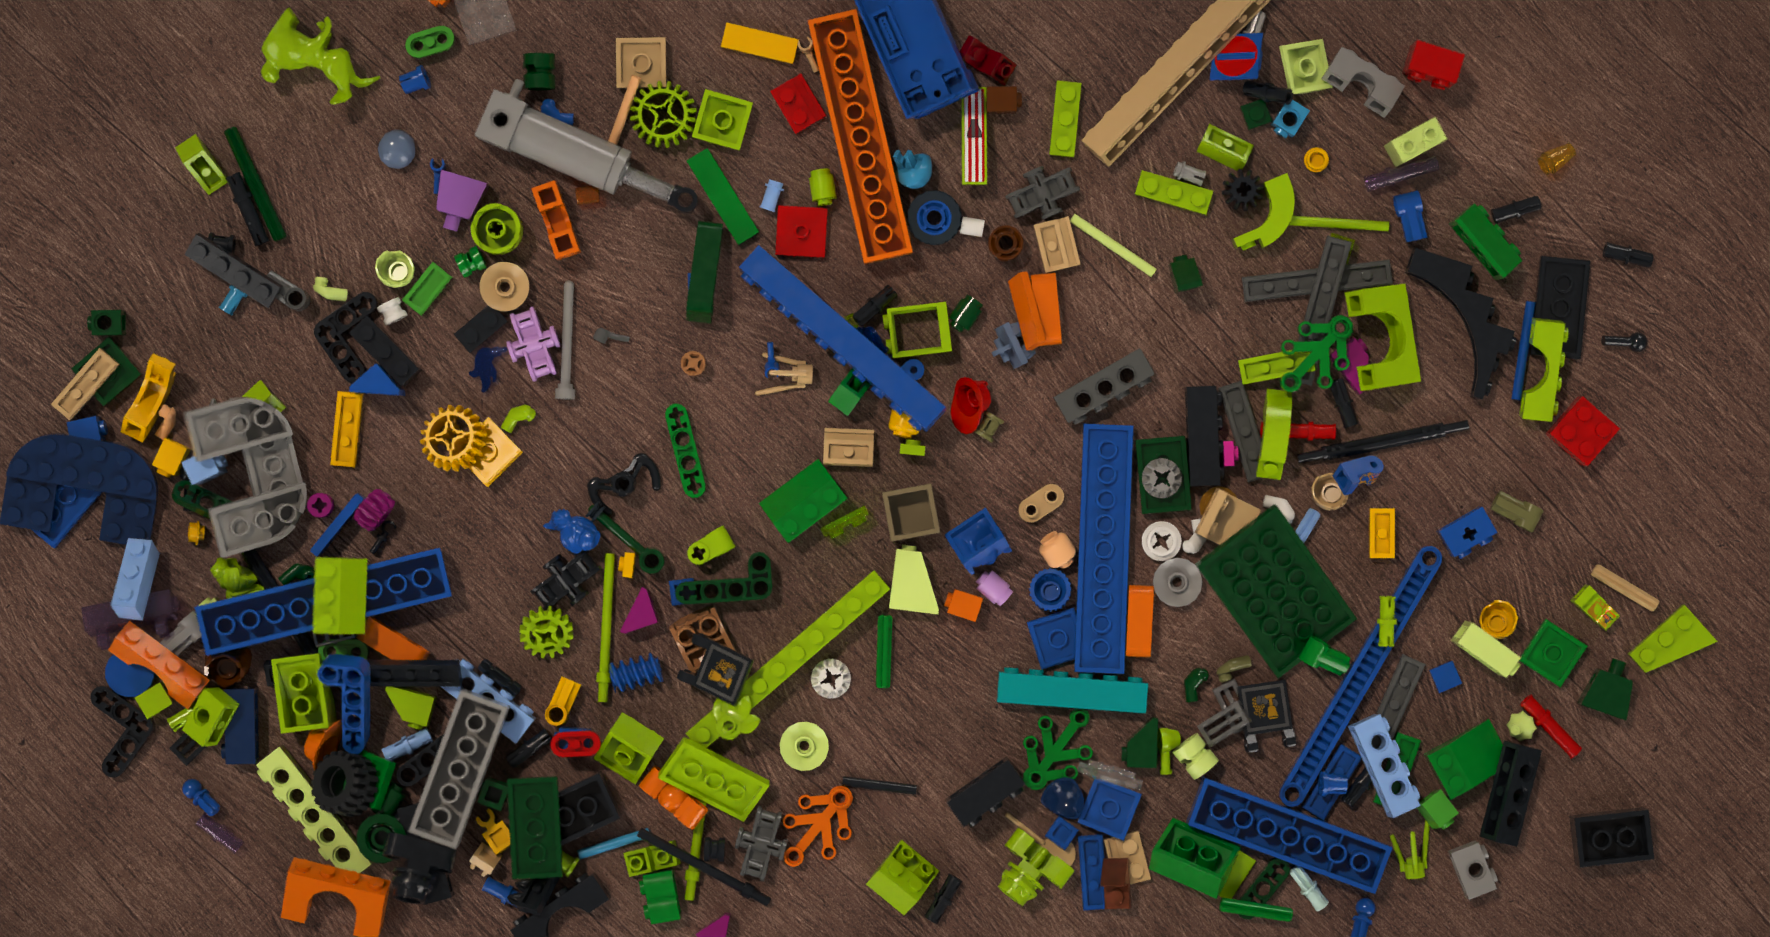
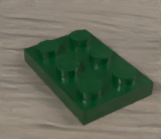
M1185 436L1135 440L1141 513L1192 510ZM1164 458L1171 460L1178 466L1181 472L1182 479L1179 489L1167 498H1157L1150 495L1142 484L1144 468L1155 459ZM1154 470L1158 478L1154 486L1160 483L1170 486L1166 479L1170 471L1168 470L1161 474Z

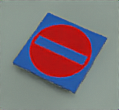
M1263 33L1237 34L1212 60L1210 81L1258 79L1263 55L1261 50Z

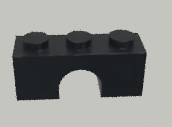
M366 316L349 332L401 386L405 387L422 371V368L406 352L401 350L370 316Z

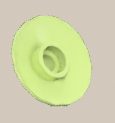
M807 721L797 722L789 726L782 734L780 741V753L784 761L790 767L800 771L812 770L820 766L826 759L829 750L828 738L824 730L818 725ZM802 741H807L809 743V748L807 750H802L800 748V743Z

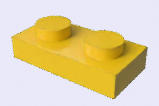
M1369 508V558H1395V508Z

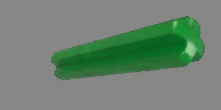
M890 615L878 616L877 688L890 687L892 616Z
M1221 898L1219 910L1222 912L1291 922L1293 917V910L1287 907L1229 898Z

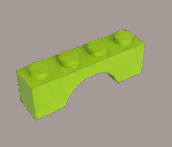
M1532 318L1529 343L1542 352L1546 366L1540 382L1522 392L1519 416L1522 419L1552 422L1553 416H1557L1558 401H1555L1556 391L1560 392L1562 377L1558 376L1559 368L1563 367L1565 362V352H1562L1563 342H1567L1568 328L1565 327L1563 321Z

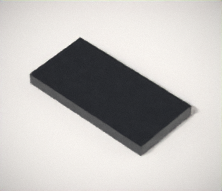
M1540 256L1534 318L1563 321L1565 327L1568 328L1567 342H1563L1562 352H1565V358L1580 360L1590 261ZM1531 344L1530 355L1543 356L1542 352Z

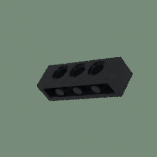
M1503 742L1479 837L1502 844L1518 846L1542 750L1513 742Z

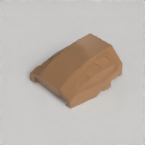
M714 605L701 608L680 618L669 626L688 669L694 673L699 670L706 652V648L691 642L694 634L703 633L712 640L735 650Z

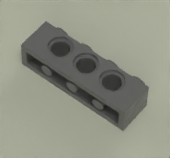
M1139 348L1053 397V400L1067 423L1072 421L1076 425L1087 419V412L1094 409L1097 413L1108 407V400L1114 397L1120 400L1129 395L1130 391L1128 389L1136 384L1141 388L1152 382L1150 377L1155 373ZM1123 369L1132 371L1133 379L1131 382L1124 383L1121 381L1119 375ZM1101 381H1107L1111 384L1112 390L1108 395L1099 393L1098 385ZM1080 393H1085L1090 398V403L1085 408L1078 406L1076 398Z

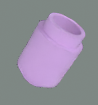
M993 570L990 573L984 571L976 580V583L979 584L976 589L993 604L997 603L1001 606L1013 593L1009 588L1010 585Z

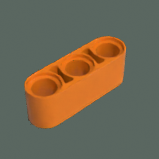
M1056 273L1030 275L1034 297L1046 341L1040 346L1062 344Z
M1128 585L1125 657L1150 658L1154 586Z
M369 616L365 622V634H358L356 636L360 641L391 660H427L430 655L428 650L372 616Z

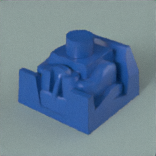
M986 507L944 534L961 563L971 575L974 574L973 567L991 565L1002 552L1010 553L1012 551Z

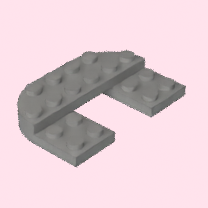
M249 397L229 398L227 401L183 412L195 461L199 462L242 450L253 496L208 509L220 557L224 558L269 545L287 536L296 527L295 524L299 520L301 513H304L307 489L306 484L302 481L291 437L293 432L282 413L264 401Z

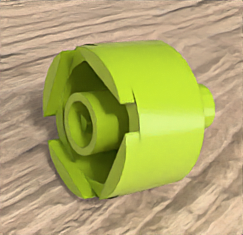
M498 203L488 204L479 209L474 216L471 224V235L474 242L482 250L494 255H503L513 251L520 244L523 236V224L518 214L511 208ZM496 223L499 226H503V229L500 230V235L491 233Z

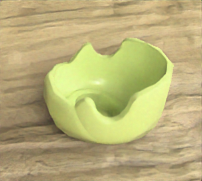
M400 250L384 251L377 258L375 264L378 278L388 287L399 288L406 286L414 277L415 267L412 259Z

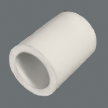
M962 217L960 234L982 237L985 220Z

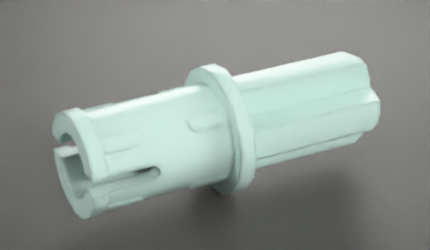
M1294 866L1289 873L1302 889L1300 893L1308 898L1316 911L1325 908L1329 901L1319 890L1317 881H1312L1302 867Z

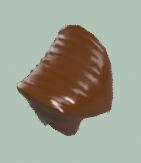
M236 648L208 656L205 653L204 676L210 681L213 679L224 689L235 685L237 682H241L251 667L252 653L250 649Z

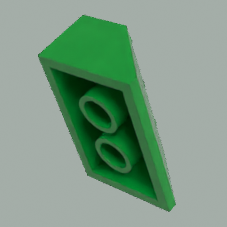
M1474 203L1453 219L1449 226L1495 281L1503 279L1522 261L1519 257L1521 252L1513 243L1508 244L1503 238L1505 236L1504 231L1497 224L1492 225L1487 219L1489 214L1485 208Z
M817 459L759 504L786 542L789 543L848 498L820 460Z
M1172 818L1153 848L1149 869L1217 899L1228 880L1240 847Z

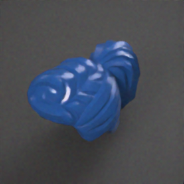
M565 509L554 511L551 514V520L543 525L546 529L560 531L562 546L575 554L580 553L582 550L594 549L600 539V532L592 521L582 516L571 517L569 511Z

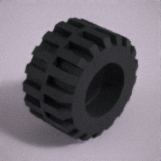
M333 751L330 755L326 754L323 757V761L318 762V768L312 774L314 779L311 780V786H313L311 793L312 796H315L314 802L316 805H320L319 808L323 811L348 817L362 814L363 810L366 811L369 808V803H373L375 799L373 797L374 793H377L378 787H376L378 777L375 776L377 770L375 767H372L373 763L364 756L344 751Z

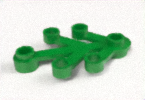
M1343 315L1335 316L1329 323L1311 324L1304 321L1298 325L1297 332L1302 337H1307L1312 333H1328L1322 341L1294 342L1289 339L1281 343L1280 349L1285 355H1290L1294 352L1312 351L1293 372L1285 373L1281 377L1280 386L1284 391L1294 392L1298 390L1301 386V378L1318 359L1320 376L1317 378V385L1321 389L1331 387L1333 379L1330 376L1329 347L1335 341L1337 348V357L1333 362L1335 369L1343 371L1349 367L1350 361L1347 358L1346 339L1353 332V324L1348 317ZM1338 323L1344 326L1342 333L1336 330ZM1304 324L1309 327L1307 334L1301 331V327ZM1286 343L1292 344L1293 349L1291 352L1285 350L1284 345ZM1339 359L1345 360L1346 365L1344 368L1338 366L1337 362ZM1322 377L1328 378L1329 384L1327 386L1321 384ZM1287 378L1293 379L1294 385L1292 387L1286 385Z
M1074 708L1070 712V723L1054 744L1051 732L1052 719L1047 715H1043L1038 719L1037 723L1041 729L1045 757L1039 764L1036 754L1038 740L1032 735H1028L1023 739V746L1027 751L1029 767L1023 774V781L1028 788L1039 790L1046 785L1047 781L1064 777L1074 780L1078 776V770L1074 765H1066L1064 769L1048 770L1053 762L1077 758L1088 760L1092 757L1093 751L1088 745L1062 750L1076 730L1088 724L1090 716L1086 709ZM1078 713L1084 714L1082 722L1075 720V716ZM1044 718L1050 721L1049 726L1046 728L1040 724ZM1030 738L1035 740V745L1031 748L1026 746V741ZM1083 748H1088L1090 751L1086 757L1080 754ZM1068 768L1075 770V774L1072 777L1066 775ZM1038 773L1040 780L1033 782L1031 780L1032 774Z

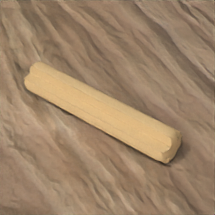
M1596 565L1592 570L1591 575L1649 611H1654L1659 604L1658 599L1605 567Z

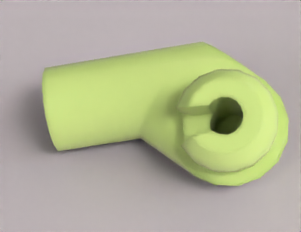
M315 278V285H313L315 292L326 299L347 300V289L327 287V278Z

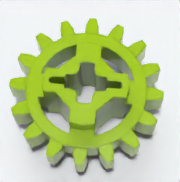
M539 606L537 613L530 610L529 617H523V625H520L519 633H521L520 642H524L525 650L532 648L533 656L539 652L543 659L548 653L551 658H554V652L557 651L562 655L563 646L570 647V640L573 639V623L569 622L568 614L561 616L560 608L553 612L552 606H549L547 611H544ZM558 625L561 626L563 633H561V629L557 628ZM530 631L532 632V635L535 636V639L531 637Z

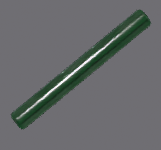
M235 126L230 127L224 131V134L272 239L275 242L286 238V233L241 135Z

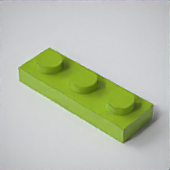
M1056 81L1049 152L1051 156L1074 158L1082 83Z
M1142 170L1134 195L1207 215L1213 191Z
M1312 351L1294 352L1290 355L1278 352L1238 360L1242 383L1245 385L1281 378L1285 373L1293 372ZM1316 363L1307 372L1317 371Z

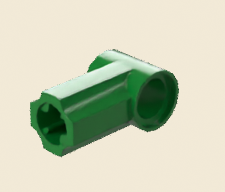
M1312 635L1299 655V659L1314 668L1322 667L1339 676L1346 673L1350 666V657L1347 654L1330 647L1326 642Z

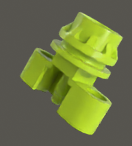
M1017 828L1004 846L1022 861L1018 866L1009 861L1007 865L1011 869L1009 871L1005 869L1002 872V880L997 887L1023 907L1028 900L1036 898L1038 895L1035 892L1036 889L1040 891L1044 889L1038 882L1041 876H1044L1062 889L1075 870L1059 857L1053 856L1046 848L1036 843L1035 839L1022 829Z

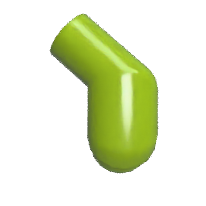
M529 405L514 407L509 411L500 428L512 433L518 421H532L536 416V411Z

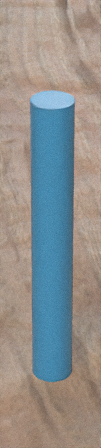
M639 831L579 849L577 852L581 860L643 839L637 837Z

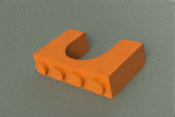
M294 857L287 873L281 918L305 924L311 909L313 895L322 891H333L346 896L355 906L356 921L353 936L379 937L384 924L391 881Z

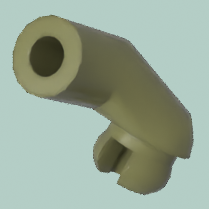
M1248 655L1228 660L1217 669L1216 675L1219 676V681H1230L1232 679V671L1251 667V659Z

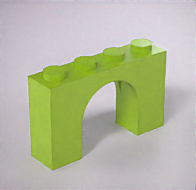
M1406 284L1346 292L1348 316L1374 315L1385 324L1390 338L1388 353L1381 362L1357 367L1360 391L1421 382Z

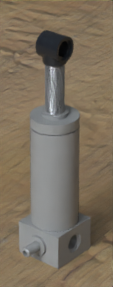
M515 79L509 94L494 89L475 133L479 140L510 153L513 151L612 195L615 194L619 185L622 186L624 183L668 202L667 205L676 208L681 213H691L698 206V196L691 188L665 183L663 180L630 167L631 163L629 161L632 151L530 108L527 103L518 98L524 85L523 81ZM501 116H507V124L503 127L497 126L498 119ZM682 194H690L693 200L690 206L682 207L679 204V197Z

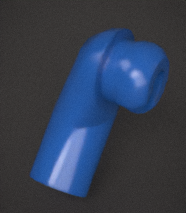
M545 99L542 102V113L573 126L574 114L560 113L555 107V101L552 99Z

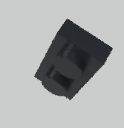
M486 306L455 332L454 335L466 350L472 353L508 321L500 311Z

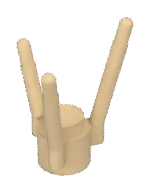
M764 352L762 356L768 358V353ZM774 355L775 361L795 366H792V370H770L769 374L792 376V381L797 382L758 390L755 394L759 396L794 388H805V384H812L813 365L806 364V361Z

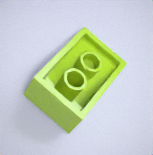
M320 653L271 659L281 734L329 728L337 721L330 685L322 683L318 678L317 673L323 663Z

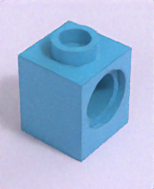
M1294 100L1289 105L1283 104L1271 123L1275 127L1273 131L1285 139L1287 136L1292 138L1310 110ZM1290 113L1295 117L1294 126H1286L1283 123L1284 114Z

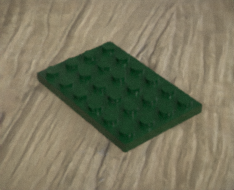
M1275 504L1195 563L1198 570L1277 678H1280L1302 661L1299 659V655L1311 635L1327 642L1357 620L1344 599Z

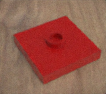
M778 205L775 255L825 258L828 208Z

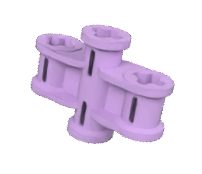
M534 306L530 307L528 311L516 315L514 313L510 314L514 330L519 339L514 342L506 341L513 363L517 362L518 358L525 357L533 382L537 381L539 377L551 373L553 375L557 374L548 349L553 346L560 347L554 326H550L549 330L542 332ZM547 365V366L544 367V368H541V369L536 370V369L539 368V367H542V366Z

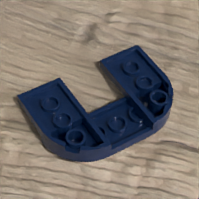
M51 433L39 436L26 443L12 458L6 473L7 479L0 524L50 532L58 485L107 492L100 541L127 545L128 538L151 540L158 499V483L153 468H151L144 456L134 448L119 442L95 440L66 435L64 433Z

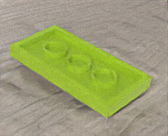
M686 737L682 738L658 773V778L743 822L769 787L768 779Z

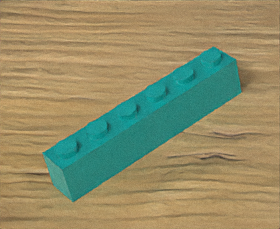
M1004 667V672H998L997 702L1146 713L1148 683L1143 682L1142 677L1128 676V681L1118 680L1117 675H1103V679L1093 678L1091 673H1078V677H1069V672L1054 671V675H1044V670L1029 669V673H1019V668Z

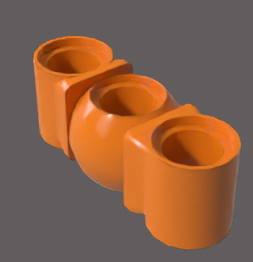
M654 765L640 782L639 787L653 799H658L659 804L673 813V816L682 824L694 830L709 811L708 808L695 797L689 796L688 793L659 779L658 773L661 769Z

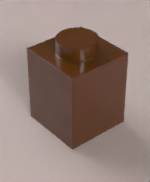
M1017 86L987 87V114H1016L1017 107H1022V93H1017Z

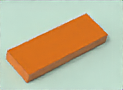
M1027 271L1015 275L1008 281L1025 348L1026 350H1034L1044 343L1046 338Z

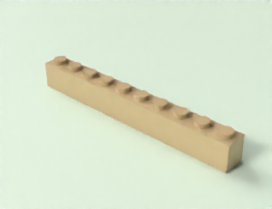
M1217 0L1211 4L1207 11L1197 21L1192 23L1189 30L1180 39L1176 40L1172 47L1155 62V65L1139 78L1138 82L1129 92L1125 93L1120 101L1104 114L1097 125L1086 133L1082 142L1088 150L1109 167L1270 0Z

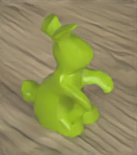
M289 7L272 28L261 49L266 59L261 69L264 80L275 83L280 78L279 72L282 69L295 70L304 67H316L322 70L326 77L338 88L337 93L329 101L330 104L344 103L352 97L350 83L361 88L369 86L380 79V76L360 79L355 75L348 51L343 48L327 49L332 38L331 19L327 16L324 18V22L316 23L322 32L311 39L296 30L300 22Z

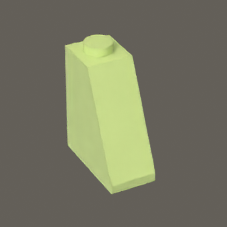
M902 544V549L896 548L889 608L938 614L939 608L922 553L916 551L917 546Z

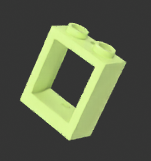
M1436 117L1387 143L1384 145V148L1396 168L1445 141L1447 137Z
M1464 621L1451 639L1453 643L1499 676L1505 678L1508 675L1513 676L1520 667L1518 663L1521 658L1473 622Z

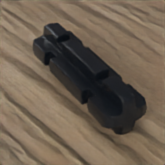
M484 659L479 664L478 669L482 673H487L490 679L503 689H508L507 692L511 695L517 696L521 691L522 686L518 682H513L512 678L497 666H492L493 663L488 659Z

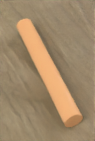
M636 75L631 76L608 140L616 145L619 142L641 80Z

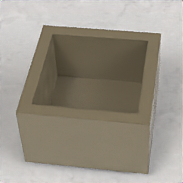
M931 483L882 492L891 542L940 533Z

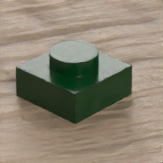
M1261 99L1240 106L1248 130L1272 122L1266 102Z

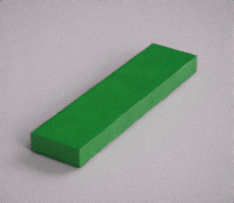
M708 148L686 160L738 246L759 233L758 229Z

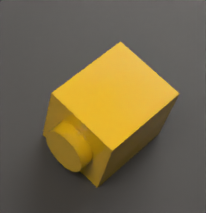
M164 438L152 465L158 468L157 473L170 478L171 474L179 476L180 469L183 467L181 462L187 459L191 448L170 438Z

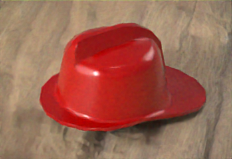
M963 377L956 382L951 405V419L959 432L964 434L973 433L980 423L982 413L989 408L991 395L987 388V381H974L971 378Z

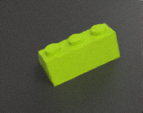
M316 557L313 633L365 634L368 559Z

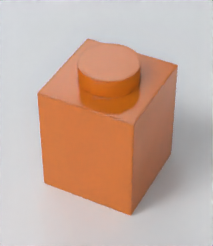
M954 588L953 593L948 592L944 606L948 607L947 613L976 622L983 598Z

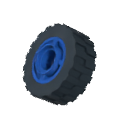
M937 190L926 191L918 195L910 204L907 212V223L911 233L916 239L929 245H940L951 240L959 231L962 222L961 210L956 200L949 194ZM934 210L938 211L942 216L941 222L937 225H931L927 220L928 214Z

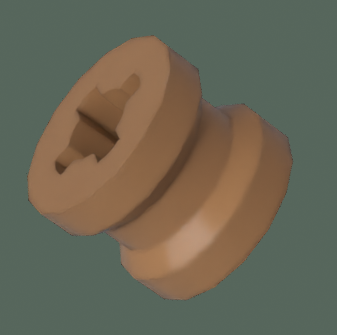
M696 351L685 353L681 359L682 370L691 376L702 374L706 368L704 356Z

